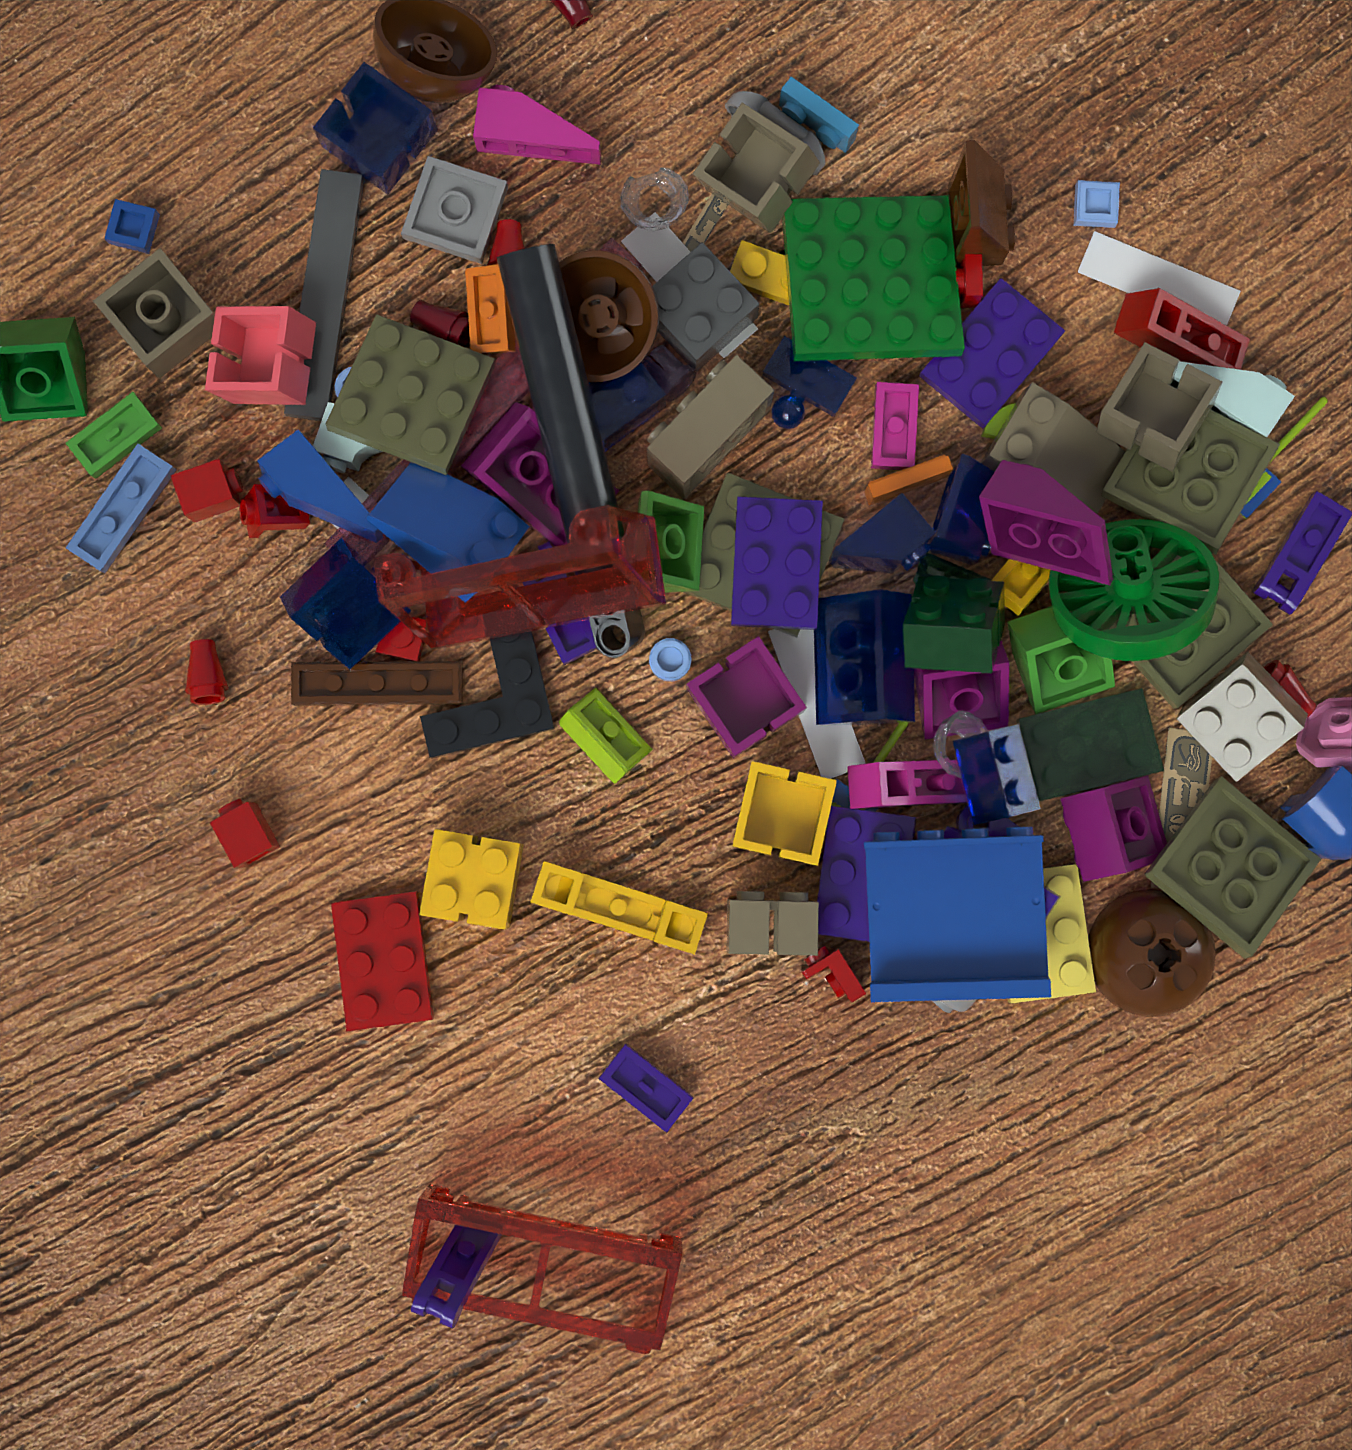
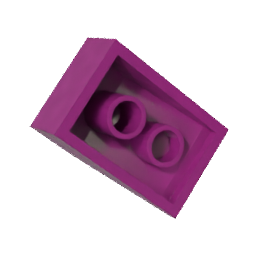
M515 402L464 461L461 467L559 551L566 554L569 548L535 412L530 407ZM614 486L615 494H617L619 490Z
M1002 460L979 496L991 553L1110 585L1113 581L1105 520L1043 469L1028 464Z

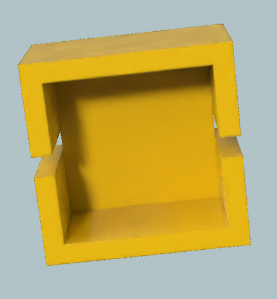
M752 761L732 847L769 856L771 855L772 848L780 849L778 858L818 866L837 780L798 772L795 782L787 781L789 769Z
M434 829L419 915L459 922L464 920V914H468V924L504 930L509 929L524 844L481 837L480 845H477L478 836Z

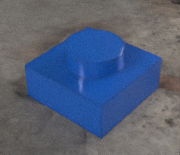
M115 199L104 239L108 244L149 254L160 214L154 208Z

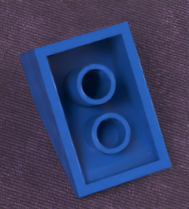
M412 462L408 464L366 517L369 522L464 602H467L489 583L530 527L498 498L448 474L446 476Z

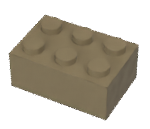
M738 355L728 364L724 360L720 361L706 377V380L710 383L699 394L695 391L690 392L676 409L680 414L669 425L665 422L660 423L647 438V441L650 443L647 447L648 467L682 499H685L771 409L774 389Z

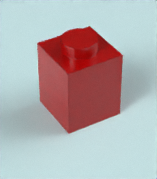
M220 459L170 475L183 514L194 523L240 507L238 493L244 491L240 477L235 468L229 469Z
M241 799L232 801L218 810L220 817L209 822L234 868H244L280 848L269 824L255 802L247 801L243 804Z

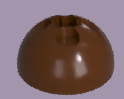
M386 0L376 12L373 24V42L377 59L391 82L413 98L430 103H448L460 100L476 91L486 81L495 66L497 47L492 35L477 18L453 3L445 0Z
M588 250L564 258L559 264L588 381H609L631 372L650 352L659 329V304L650 281L631 261L608 251ZM610 306H612L615 318H612V312L609 308Z
M1152 889L1137 890L1116 898L1100 912L1089 933L1088 940L1095 985L1112 1004L1131 1014L1158 1017L1170 1015L1186 1008L1203 993L1214 971L1216 953L1211 931L1164 891ZM1160 939H1162V943H1164L1168 949H1166L1161 943H1159ZM1166 959H1169L1164 965H1162V968L1159 967V965L1162 964Z

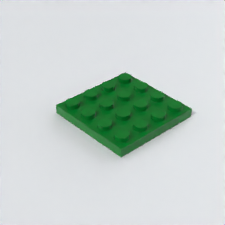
M949 195L791 199L793 203L784 212L782 224L794 361L962 356L965 346L958 282H956V261Z

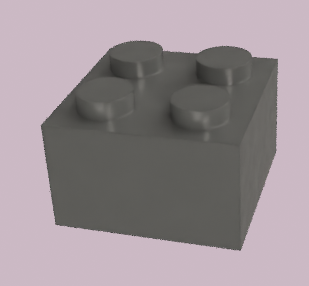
M703 242L652 286L659 304L660 319L658 332L695 372H698L758 318L760 303Z

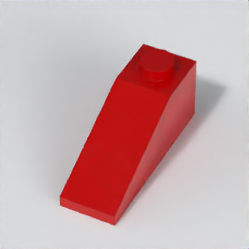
M1161 288L1125 294L1114 334L1140 348L1145 342L1179 359L1180 362L1241 370L1250 341L1248 337Z

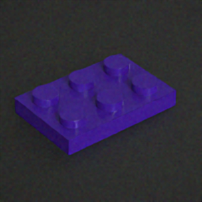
M1002 278L999 279L962 323L965 346L962 356L933 357L919 375L921 379L982 429H984L1065 332L1061 326Z
M737 497L731 626L802 630L817 629L823 501Z
M831 806L817 900L819 902L818 934L869 942L864 842L873 841V833L899 832L900 840H914L917 817Z

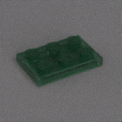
M1143 688L1016 720L1037 802L1164 771Z

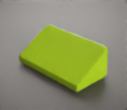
M594 688L567 710L559 721V725L614 784L620 781L653 750L597 688Z

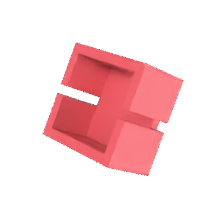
M290 306L216 307L211 344L242 359L240 365L217 352H210L205 390L233 404L306 405L310 367L304 365V359H312L316 322Z

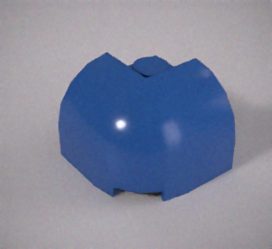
M1343 766L1327 768L1306 793L1291 795L1280 808L1287 814L1282 819L1307 841L1304 845L1319 858L1347 860L1352 858V774Z

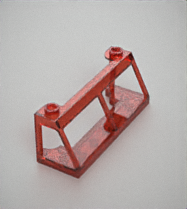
M610 505L586 509L578 513L570 524V544L436 573L428 572L417 561H411L409 557L401 553H390L373 557L378 600L430 648L435 649L666 604L655 517ZM617 520L627 522V529L621 540L619 538ZM613 564L612 568L516 588L512 586V584ZM416 572L421 573L422 576L416 577ZM493 588H500L502 590L473 596L467 602L458 597ZM425 603L429 632L414 620L403 607Z
M429 1184L418 1198L402 1296L412 1298L411 1303H413L414 1297L422 1282L417 1281L430 1220H436L540 1242L542 1245L529 1305L471 1293L463 1309L625 1343V1348L635 1353L649 1354L651 1349L661 1351L682 1257V1237L661 1233L660 1239L652 1238L651 1243H648V1234L639 1232V1236L474 1202L470 1201L469 1196L460 1195L455 1202L453 1201L454 1196L449 1195L450 1188ZM554 1245L666 1269L654 1331L541 1308L539 1304L550 1247ZM440 1289L435 1294L436 1297L446 1301L451 1295Z

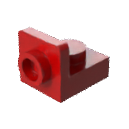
M254 484L240 502V520L243 525H247L249 538H259L264 530L306 529L310 524L308 513L289 506L281 495L274 499L262 484Z
M824 945L818 949V956L808 955L804 958L807 965L800 969L805 979L812 977L827 966L829 967L831 973L824 977L838 999L846 994L849 1001L853 1003L866 994L838 948L835 947L828 951Z

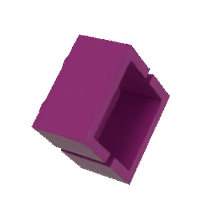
M759 636L726 657L725 664L729 670L723 673L724 669L718 662L686 684L687 691L733 759L763 740L767 736L764 730L765 727H768L773 733L807 709Z

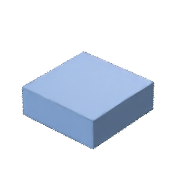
M1078 180L1075 185L1073 226L1115 228L1118 224L1120 182Z

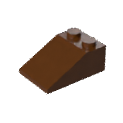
M966 140L948 184L956 267L960 266L965 254H982V266L1002 265L1009 251H1013L1015 246L1014 226L1007 225V210H1011L1012 187L1011 184H1005L1004 169L975 140Z

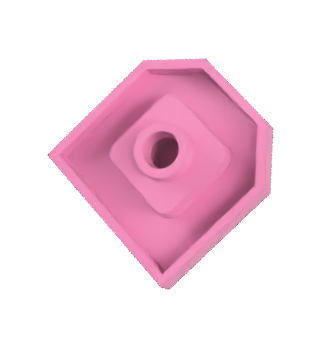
M1352 697L1328 698L1318 704L1314 712L1306 719L1304 728L1298 733L1296 741L1298 752L1315 767L1343 766L1349 772H1352Z

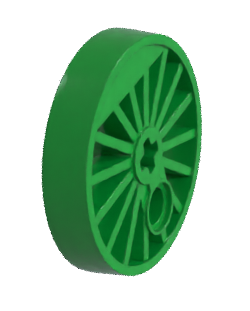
M1128 519L1105 523L1113 573V581L1110 585L1053 570L1050 571L1049 592L1056 622L1063 633L1077 646L1090 653L1122 661H1142L1160 658L1177 652L1191 644L1210 624L1215 612L1219 591L1218 566L1205 544L1182 528L1154 520ZM1154 547L1161 549L1160 552L1151 560V548ZM1177 555L1180 556V557H1182V558H1180V559H1178V560L1172 562ZM1132 614H1134L1137 625L1129 626ZM1118 620L1117 627L1109 629Z

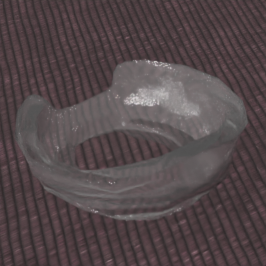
M665 167L660 168L658 172L639 178L630 176L624 183L620 195L621 209L627 218L639 228L650 231L668 228L674 225L686 210L689 202L688 186L679 174ZM658 185L669 196L671 206L666 215L660 218H650L639 209L640 191L647 186Z
M958 711L952 716L945 718L934 736L933 751L938 763L948 774L957 778H977L978 774L976 771L982 760L992 754V741L987 728L980 718L970 712ZM949 733H956L964 740L970 752V759L966 766L955 764L946 756L945 744Z

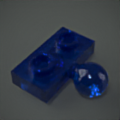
M786 336L781 340L762 376L790 391L789 395L778 398L771 410L773 421L783 429H793L801 424L805 416L804 401L835 417L857 377L827 360L794 361L792 340Z

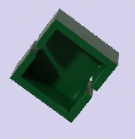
M940 575L918 577L912 595V602L909 604L903 623L905 668L992 673L1005 626L1004 582L990 581L986 578H974L971 580L948 579Z

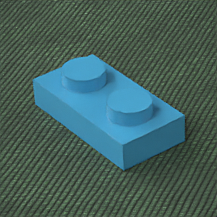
M793 77L788 79L782 87L779 106L782 108V112L800 125L804 123L814 130L816 137L827 147L832 149L837 147L846 153L856 139L859 124Z

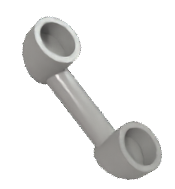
M739 91L732 94L725 103V108L731 116H733L743 102L806 143L820 162L812 174L818 175L826 161L823 149L812 131L805 129L770 103L766 97L758 93Z

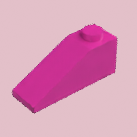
M493 85L490 89L479 87L473 133L477 152L601 165L600 141L527 95L517 92L509 86Z
M980 759L875 762L847 766L850 809L983 802Z

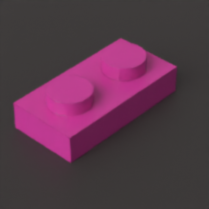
M876 383L871 469L903 470L915 465L919 384Z

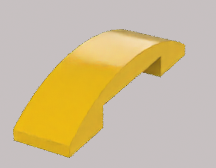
M543 861L530 903L571 916H577L694 955L708 913Z

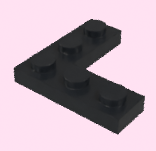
M525 605L484 614L503 697L420 716L429 758L433 759L555 730Z

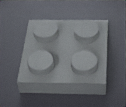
M427 156L401 231L403 239L482 264L508 190V183L505 180Z

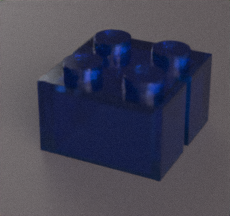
M363 62L341 90L349 111L353 113L352 117L349 119L343 103L335 98L314 125L313 130L324 149L357 173L362 174L365 179L388 195L410 167L407 156L411 155L416 159L438 128L431 109L398 87L366 62Z
M342 537L280 596L289 617L316 641L320 639L323 647L349 670L412 611L400 591L374 567L371 568L368 561Z

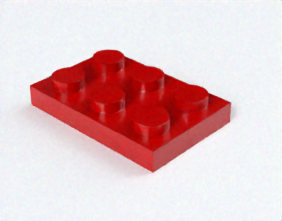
M418 891L331 903L346 1032L433 1020L434 1014L422 918L419 915L420 902Z

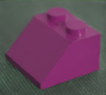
M1000 641L998 646V653L992 673L914 668L924 739L1008 728L1009 660L1002 641Z
M1148 775L1060 798L1063 806V819L1069 828L1075 850V863L1080 869L1083 882L1123 874L1148 866L1154 862L1167 844Z

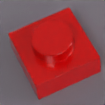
M965 254L959 268H956L955 271L960 294V308H976L983 297L982 254Z
M385 611L376 652L404 660L420 661L429 622L425 619Z

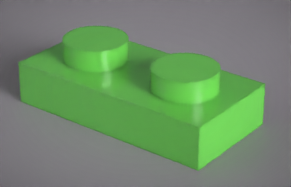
M131 392L68 440L66 445L90 476L96 479L131 453L137 444L141 445L161 430L162 427L134 392Z

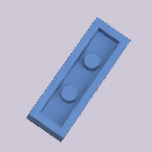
M137 444L72 537L66 549L99 571L106 573L171 479L170 475H173L177 469L140 444Z

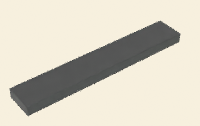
M321 169L299 311L316 322L312 359H304V365L310 367L306 405H285L284 414L287 417L322 421L328 402L332 401L365 180L362 174Z

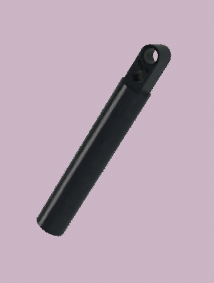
M555 244L530 247L497 257V262L576 580L580 581L595 645L603 655L616 658L639 646L645 636V627L630 570L633 564ZM606 591H612L614 596H607ZM615 625L624 631L626 636L625 643L618 641L615 637Z

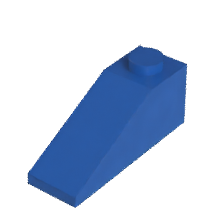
M299 429L257 460L263 474L258 479L274 499L281 495L289 506L375 543L383 539L382 532L366 519L369 514L368 510Z

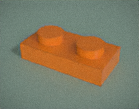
M498 264L465 268L470 349L484 355L516 352L515 331Z

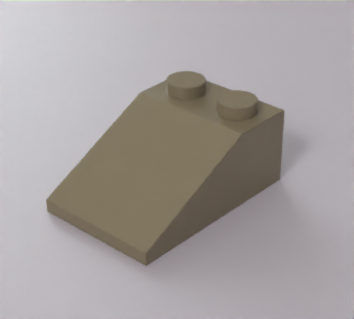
M1032 382L1021 393L979 465L993 473L1002 460L1028 464L1043 469L1098 514L1106 498L1101 496L1102 491L1125 451L1112 440L1096 433L1097 427L1071 405Z

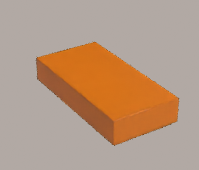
M942 455L870 481L864 492L869 506L948 478L953 470L949 456Z

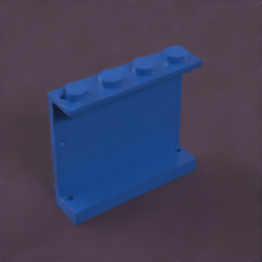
M1007 827L1006 836L996 837L988 836V828L961 829L962 838H944V830L917 831V840H900L899 832L873 833V841L864 842L870 942L871 1002L1051 997V979L1048 976L1042 854L1044 835H1033V827Z

